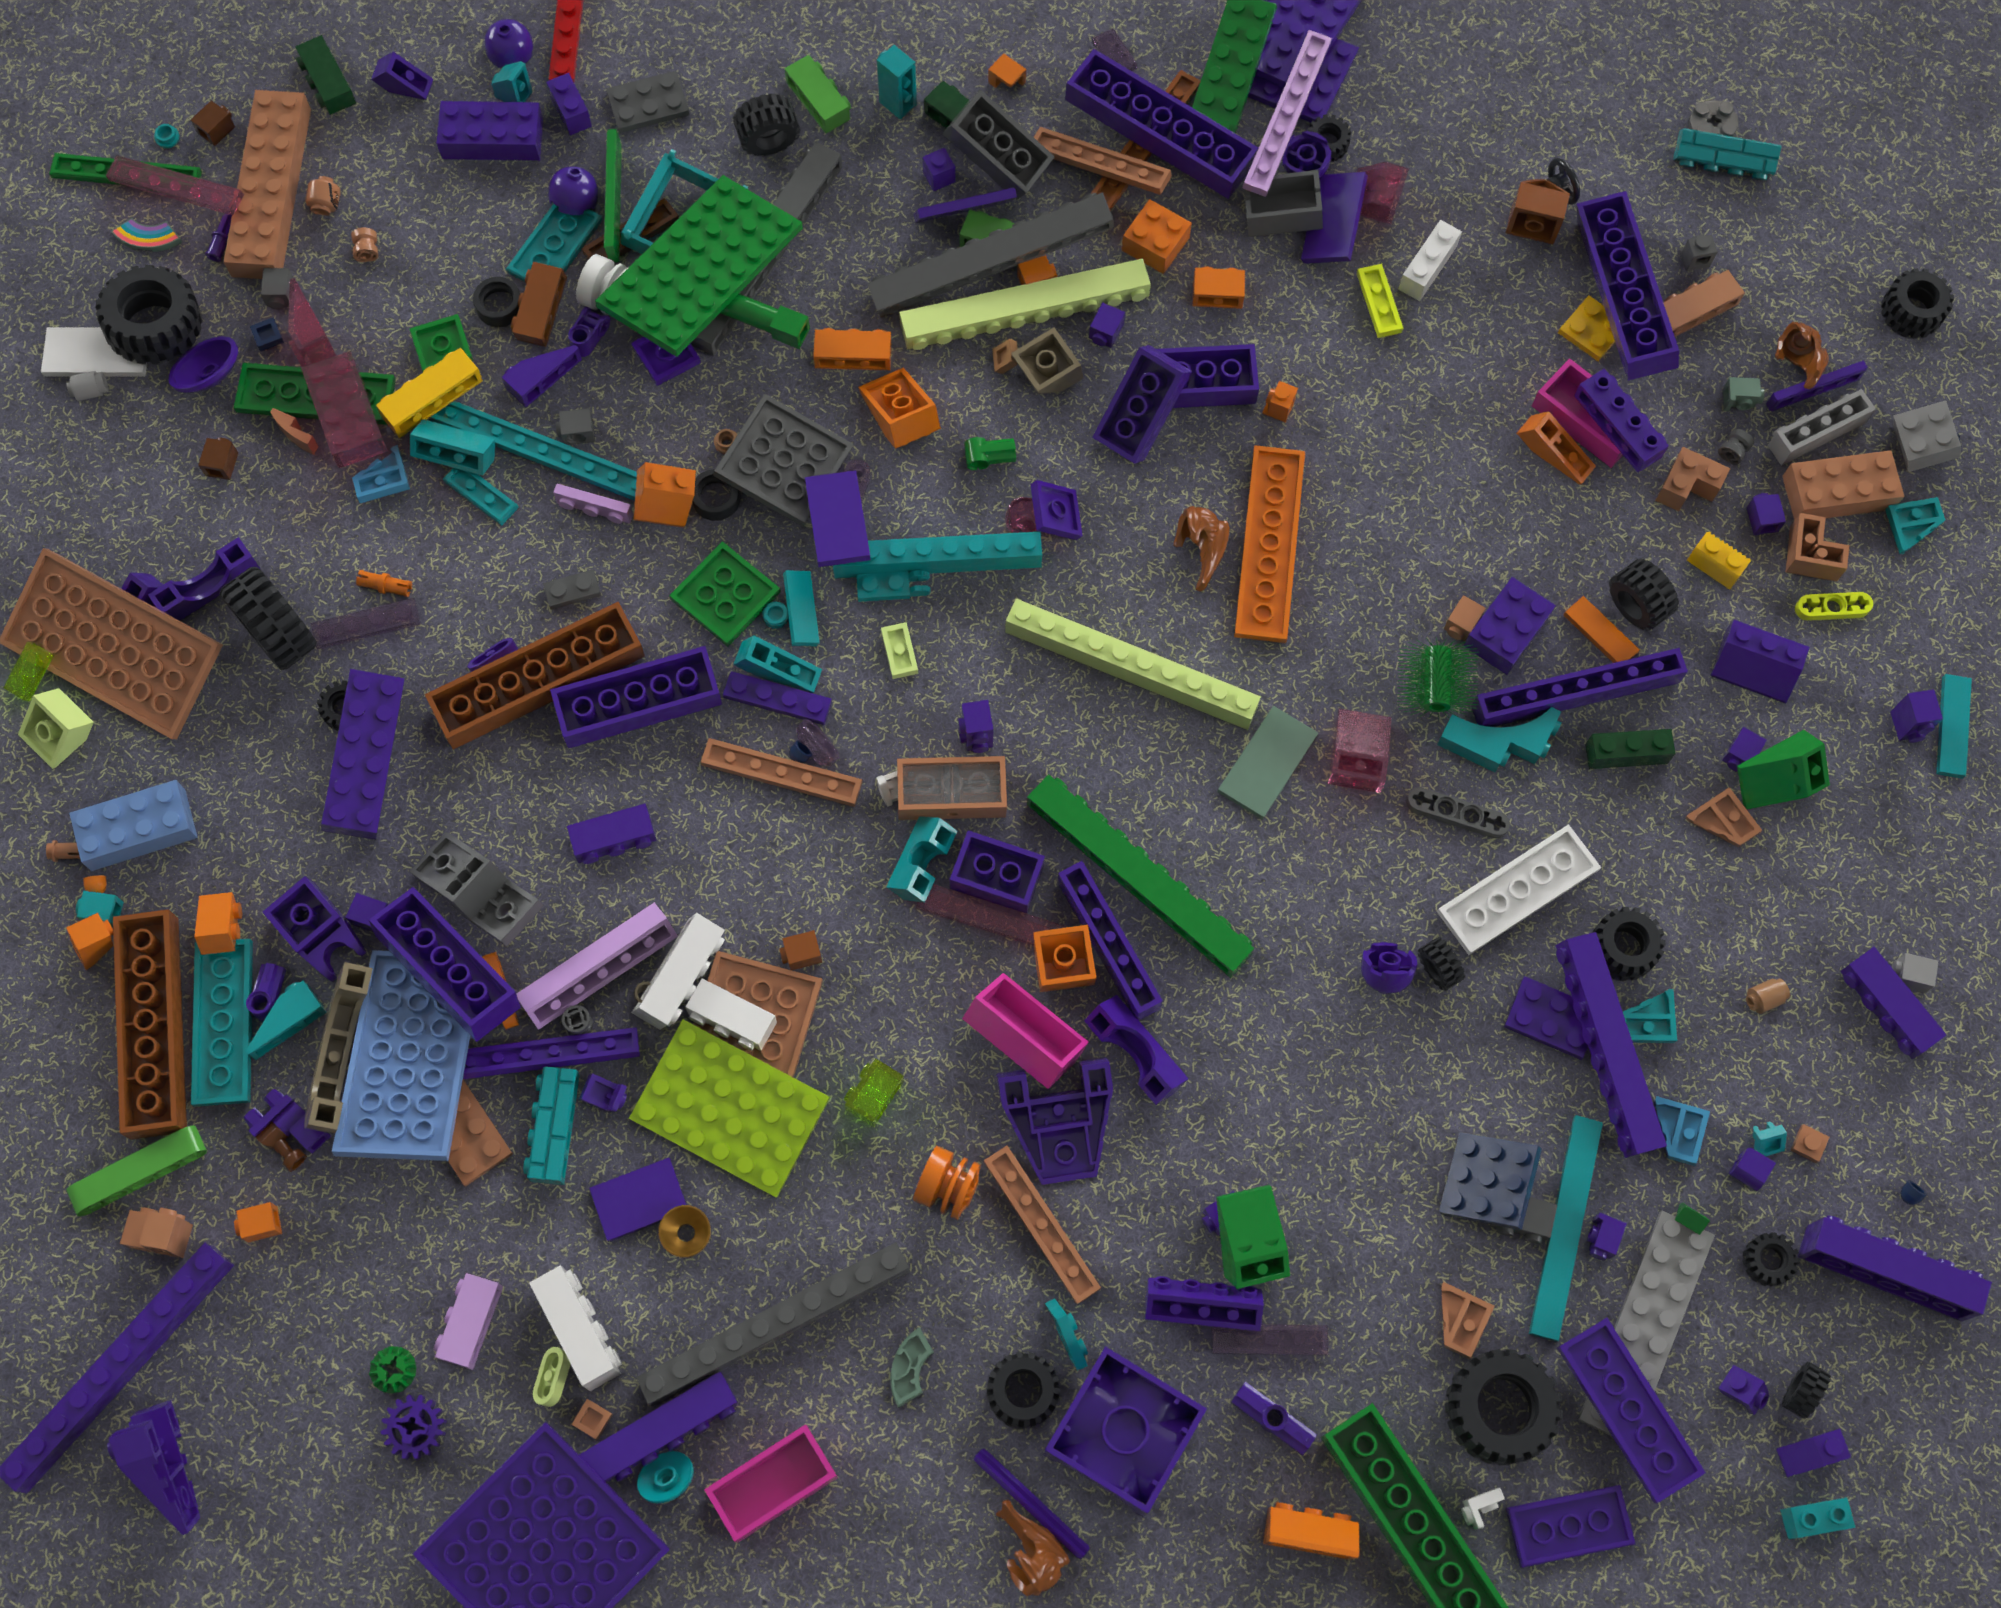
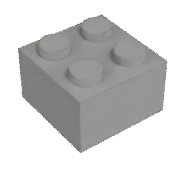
M1946 400L1894 415L1893 427L1908 472L1960 458L1961 444Z

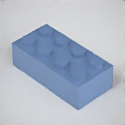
M177 780L69 813L80 860L91 871L198 838L186 790Z

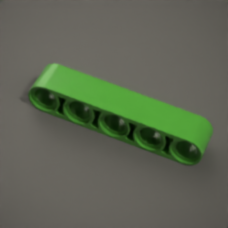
M194 1125L188 1126L70 1185L66 1191L76 1215L79 1217L86 1216L140 1189L145 1184L147 1185L204 1156L207 1150L197 1127Z

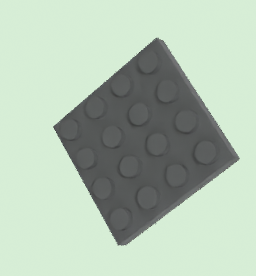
M764 394L714 470L713 476L804 527L810 517L805 477L838 473L854 444Z

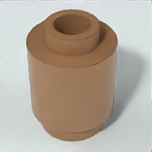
M1770 979L1748 989L1746 1002L1751 1010L1762 1014L1784 1004L1786 999L1790 998V990L1782 979Z

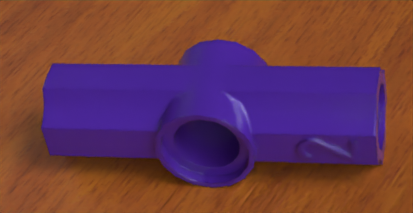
M1244 1382L1230 1402L1260 1424L1265 1431L1275 1435L1301 1456L1305 1454L1317 1436L1316 1433L1287 1413L1283 1406L1275 1404L1247 1382ZM1269 1411H1275L1280 1415L1281 1422L1279 1426H1271L1267 1422V1413Z

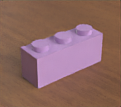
M468 1273L465 1274L464 1279L459 1280L455 1289L457 1299L454 1307L450 1306L445 1316L444 1322L447 1326L444 1334L438 1336L434 1346V1351L437 1352L436 1358L473 1370L501 1295L502 1285Z

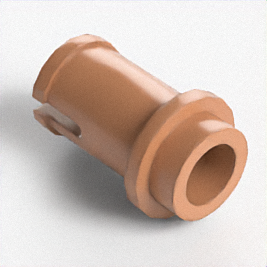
M53 840L52 843H47L46 845L47 859H52L53 862H57L58 859H80L76 842L58 843L57 840Z

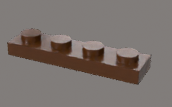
M665 198L656 205L640 237L649 240L679 219V215ZM627 221L624 222V223H622V224L620 225V243H621V232H622L623 228L625 227ZM604 235L582 248V252L588 260L595 254L608 258L604 249ZM620 244L619 257L632 249Z

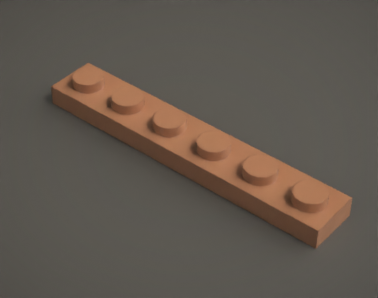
M1040 127L1034 136L1041 145L1055 156L1054 160L1159 195L1162 194L1172 177L1170 169Z
M711 738L707 741L701 759V765L852 807L856 805L863 783L862 779Z
M1005 1146L985 1159L984 1164L1075 1303L1078 1305L1101 1290L1100 1285L1009 1147Z

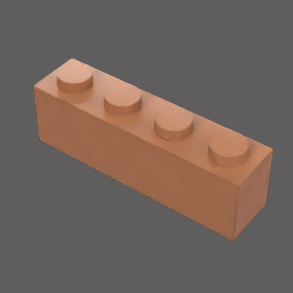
M1729 270L1720 274L1716 272L1710 275L1705 282L1699 285L1694 283L1679 295L1676 293L1672 294L1664 300L1663 303L1675 337L1739 304L1745 292Z

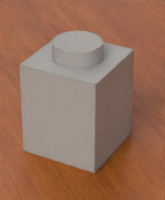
M1905 953L1897 960H1894L1892 969L1909 989L1926 993L1935 987L1938 968L1937 960Z

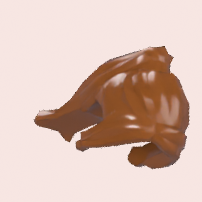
M1791 322L1778 339L1775 358L1777 360L1781 359V361L1785 358L1794 365L1802 367L1807 375L1803 386L1805 389H1811L1817 384L1829 362L1826 348L1821 347L1822 340L1819 332L1804 323Z
M1189 506L1184 509L1183 514L1179 517L1173 546L1182 547L1187 537L1201 550L1200 562H1202V569L1195 589L1202 592L1206 589L1221 562L1227 546L1230 527L1227 521L1218 520L1217 516L1209 509Z
M1003 1500L1002 1510H999L996 1516L1001 1517L1010 1525L1022 1541L1023 1548L1026 1551V1554L1022 1550L1015 1551L1014 1554L1022 1569L1017 1566L1014 1559H1009L1006 1563L1007 1570L1010 1572L1011 1579L1020 1592L1026 1596L1040 1595L1041 1592L1049 1590L1057 1583L1062 1576L1060 1569L1068 1565L1070 1560L1061 1544L1047 1528L1018 1513L1010 1500Z

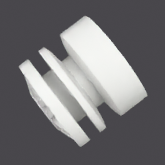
M598 254L591 256L586 262L578 280L576 289L577 302L593 310L599 309L596 307L595 300L628 268L621 263L615 266L614 261Z

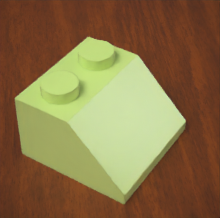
M58 688L33 695L18 735L54 769L87 740L94 722Z

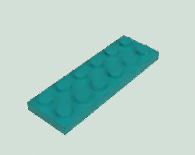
M237 939L235 951L201 955L197 942L195 943L191 1105L194 1107L251 1102V1056L246 1051L252 1039V1013L246 1006V1000L252 993L253 941L251 939Z

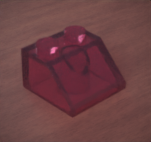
M1389 162L1358 168L1357 172H1366L1368 176L1360 216L1392 224L1409 168Z

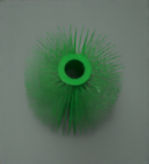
M1430 643L1431 646H1427V648L1423 646L1421 648L1424 649H1418L1420 651L1416 653H1398L1417 656L1408 660L1404 659V661H1411L1410 663H1398L1416 666H1406V668L1418 670L1405 673V675H1417L1399 677L1409 678L1410 680H1398L1411 683H1399L1397 685L1416 687L1411 688V690L1402 691L1409 692L1408 694H1397L1415 697H1404V699H1409L1408 701H1418L1408 702L1410 703L1409 705L1421 707L1418 709L1424 708L1423 710H1426L1425 713L1428 711L1432 713L1438 712V718L1439 712L1445 714L1444 711H1448L1450 708L1459 709L1456 707L1478 705L1460 702L1471 701L1466 700L1467 698L1457 697H1467L1465 694L1459 693L1478 691L1465 689L1472 688V686L1465 685L1478 683L1459 681H1478L1477 679H1464L1478 676H1458L1477 674L1475 672H1460L1477 670L1466 669V667L1478 666H1467L1464 663L1476 664L1475 662L1465 661L1478 659H1467L1464 657L1473 655L1462 654L1479 652H1461L1464 650L1451 649L1453 647L1443 646L1442 643L1441 645L1437 643L1434 646ZM1397 687V688L1410 689V687Z

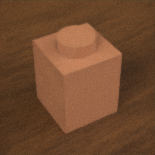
M1463 595L1448 618L1444 630L1453 639H1462L1466 642L1468 635L1482 618L1486 608Z

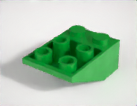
M1804 729L1737 766L1743 806L1746 809L1807 798L1830 785L1825 744Z
M1266 1185L1216 1197L1224 1277L1237 1289L1289 1277L1288 1248L1272 1187Z

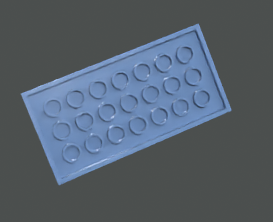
M372 950L369 967L373 969L368 992L359 1013L342 1098L343 1106L338 1129L334 1137L332 1153L338 1157L449 1161L470 1035L390 951Z

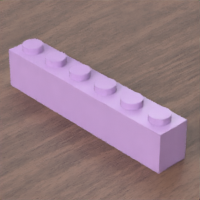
M654 902L518 992V1000L539 1030L563 1014L567 1008L578 1004L678 936L666 916Z

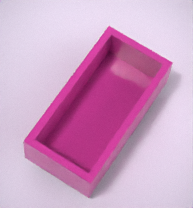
M1569 358L1538 391L1532 407L1540 413L1549 411L1574 440L1612 468L1623 456L1622 453L1574 396L1580 383L1592 375Z
M1004 973L974 998L962 1018L1047 1089L1076 1063L1089 1043Z
M805 1424L704 1490L734 1542L738 1543L837 1479L838 1476L810 1429Z

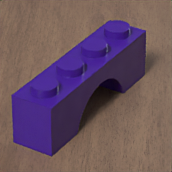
M238 537L217 550L211 565L199 575L185 581L170 580L149 593L148 596L157 609L180 621L218 597L222 587L248 568L258 567L260 569V567Z
M1117 995L1099 1004L1084 1020L1101 1042L1114 1043L1132 1056L1140 1072L1138 1085L1155 1105L1172 1096L1189 1079Z

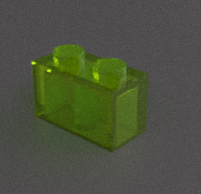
M876 1058L872 1064L867 1063L859 1075L862 1078L857 1087L852 1086L844 1097L846 1110L872 1127H875L904 1083V1076Z

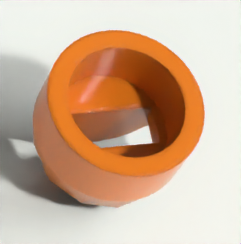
M98 875L83 878L85 891L104 893L107 886L106 876Z

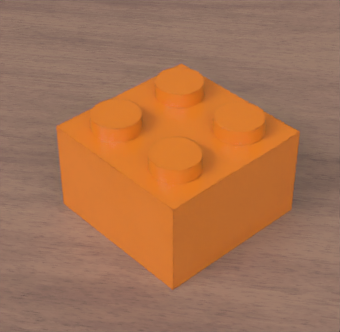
M1149 199L1123 235L1122 251L1137 260L1143 259L1146 265L1164 274L1190 238L1192 222Z

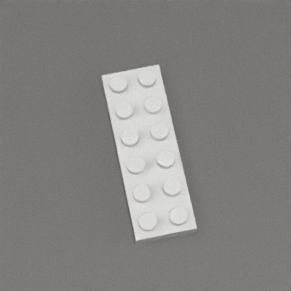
M1568 824L1440 907L1437 913L1467 954L1471 955L1598 872L1601 866Z

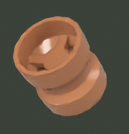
M364 227L355 229L351 234L352 243L355 245L352 249L353 258L359 262L375 261L379 256L378 248L375 246L377 243L376 231Z

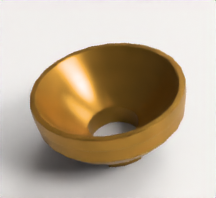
M680 1205L672 1208L664 1215L659 1225V1239L662 1246L670 1254L680 1258H688L700 1253L708 1244L711 1236V1226L707 1216L700 1209L690 1205ZM684 1225H690L695 1230L693 1239L688 1242L681 1241L678 1237V1231Z

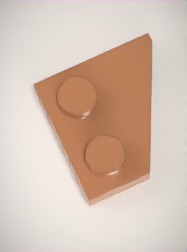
M1730 787L1686 816L1689 822L1737 847H1740L1762 832L1760 826Z
M1443 1282L1441 1290L1444 1347L1471 1360L1494 1310V1305Z

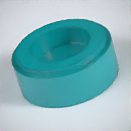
M771 602L763 609V620L768 627L778 629L787 624L789 618L786 605L781 602Z

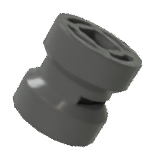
M1733 429L1727 437L1728 441L1724 442L1719 448L1718 454L1730 464L1738 465L1745 457V452L1749 451L1753 446L1754 439L1744 430Z
M574 1005L564 1011L562 1024L570 1035L587 1034L592 1031L593 1020L584 1007Z

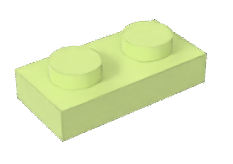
M907 622L882 627L881 633L892 679L918 674Z

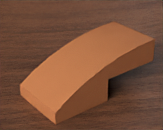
M272 408L271 414L285 436L304 451L314 455L319 447L314 437L301 431V427L295 417Z

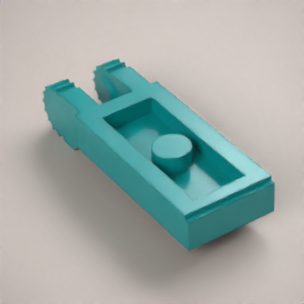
M914 570L912 572L856 574L858 602L910 599V597L927 596L931 593L930 586L915 585L909 587V582L928 580L930 578L929 571Z

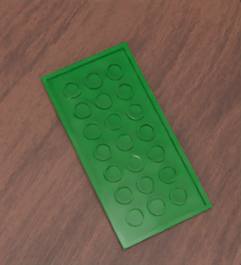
M722 175L595 300L596 307L677 357L803 229V222Z

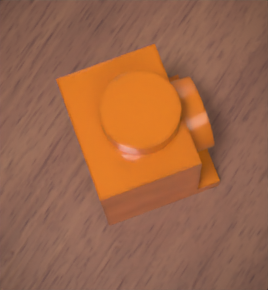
M1279 381L1275 389H1270L1262 414L1286 423L1295 403L1298 388Z

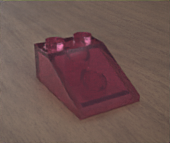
M295 278L291 279L288 331L293 340L289 341V344L301 367L307 366L308 368L324 369L339 360Z

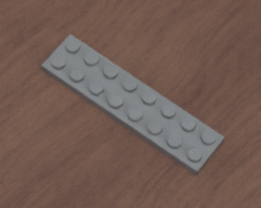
M1665 1211L1659 1212L1614 1326L1617 1334L1654 1392L1715 1237L1714 1234L1703 1230L1700 1235L1677 1222L1675 1216ZM1586 1397L1578 1421L1612 1436L1592 1403Z

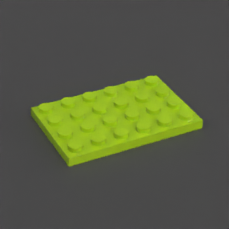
M682 1019L629 1119L777 1198L831 1097Z

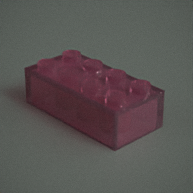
M351 351L301 367L331 454L339 468L388 452L359 368Z

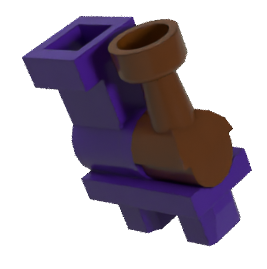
M272 1089L264 1098L271 1109L263 1115L258 1109L253 1108L243 1118L250 1127L248 1131L261 1144L269 1149H274L285 1158L283 1165L289 1172H292L304 1163L307 1155L301 1149L293 1150L286 1142V1139L291 1134L312 1154L331 1135L326 1132L306 1129L304 1127L306 1111L287 1094L283 1095L276 1089Z

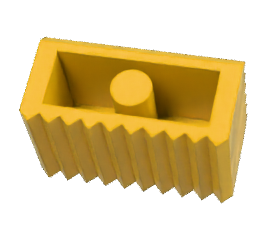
M1706 532L1686 560L1729 590L1751 562L1750 558H1746V555L1737 552V549H1733L1728 543L1724 544V540L1720 541L1719 537L1716 538L1715 534L1711 535V532Z

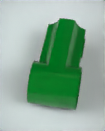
M974 437L964 442L966 464L970 470H978L977 468L979 470L986 469L990 464L1016 462L1014 438L986 441L982 437Z

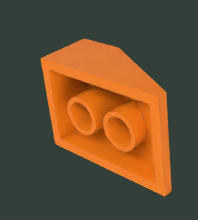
M904 368L858 387L883 434L895 449L941 429L935 403Z

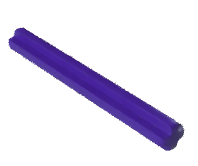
M984 1448L976 1454L974 1461L1036 1520L1047 1528L1078 1559H1082L1090 1549L1089 1546Z

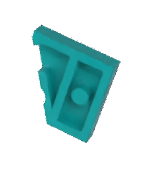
M1938 497L1889 505L1885 509L1899 554H1904L1945 521Z
M1668 989L1652 999L1650 998L1633 1008L1631 1007L1623 1011L1633 1043H1675L1677 1041L1673 989Z
M1056 1299L1046 1302L1047 1310L1055 1321L1057 1332L1072 1364L1077 1371L1087 1367L1084 1356L1088 1355V1351L1081 1338L1077 1340L1074 1330L1078 1329L1073 1315L1071 1313L1066 1314Z

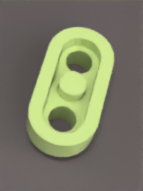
M552 1347L543 1356L533 1389V1399L537 1404L552 1407L561 1398L571 1364L561 1348Z

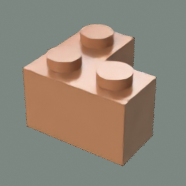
M1682 447L1655 501L1677 511L1681 509L1690 492L1713 501L1720 491L1730 468Z
M1799 513L1790 525L1785 572L1838 581L1847 570L1849 545L1823 541L1826 517Z
M141 1207L140 1212L129 1211L120 1244L131 1249L184 1258L193 1225L185 1221L186 1216L177 1214V1211L160 1208L158 1212L154 1209Z

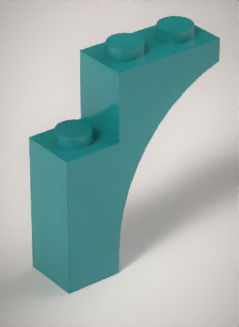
M1551 707L1546 713L1535 720L1518 726L1502 728L1474 724L1452 714L1437 745L1493 772H1496L1499 765L1503 767L1506 765L1511 753L1535 764L1539 757L1544 759L1549 751L1551 744L1547 743L1550 735L1555 737L1562 723L1558 721L1561 711Z

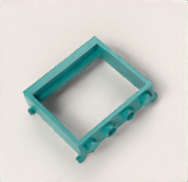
M673 149L670 150L669 154L665 153L621 232L620 244L640 254H643L653 244V242L640 237L673 174L706 191L718 180V178L675 158L676 151Z

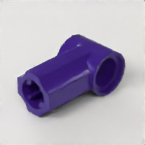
M261 964L254 990L246 1000L247 1009L261 1022H264L277 1001L287 970L276 964ZM267 1002L264 1009L257 1010L261 1003Z

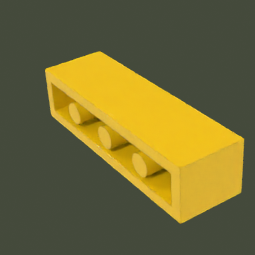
M460 347L456 351L448 353L443 360L434 366L427 367L415 379L405 382L394 393L384 396L376 404V407L384 421L400 438L414 429L422 419L427 420L480 384L483 380L479 369Z

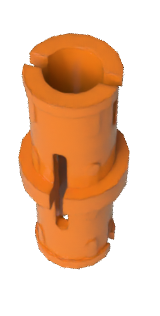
M359 570L358 575H361V577L357 576L356 578L357 586L376 589L382 594L389 592L409 597L410 592L407 590L412 589V581L393 578L387 573L380 575Z

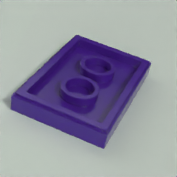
M670 1157L589 1188L608 1242L660 1223L669 1210L680 1205H687Z

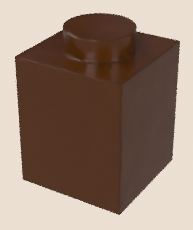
M212 100L191 119L196 132L213 146H216L235 128L231 119L233 117L232 113L225 106H218Z
M206 438L198 466L205 476L230 480L238 451L233 443L226 438Z

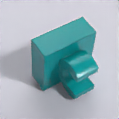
M1767 1122L1766 1129L1761 1131L1757 1126H1753L1754 1149L1764 1156L1785 1151L1787 1132L1782 1125L1774 1126L1772 1122Z

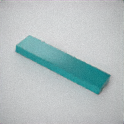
M1945 674L1942 677L1940 710L1943 720L1939 722L1937 775L1961 779L1966 776L1972 678Z

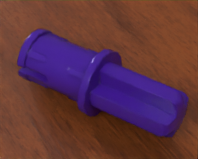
M230 213L223 215L217 230L212 232L213 238L205 253V256L210 260L221 262L227 246L232 218Z

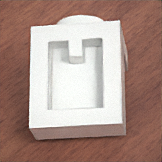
M1501 1488L1492 1489L1463 1501L1465 1507L1461 1510L1468 1526L1472 1525L1473 1529L1484 1527L1478 1509H1481L1483 1514L1499 1508L1497 1502L1505 1499Z

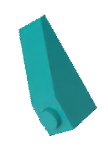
M754 635L742 641L733 664L757 677L810 693H814L822 672L821 668Z
M304 980L300 983L295 982L285 989V993L278 997L250 1042L246 1051L255 1060L327 1013L311 987Z

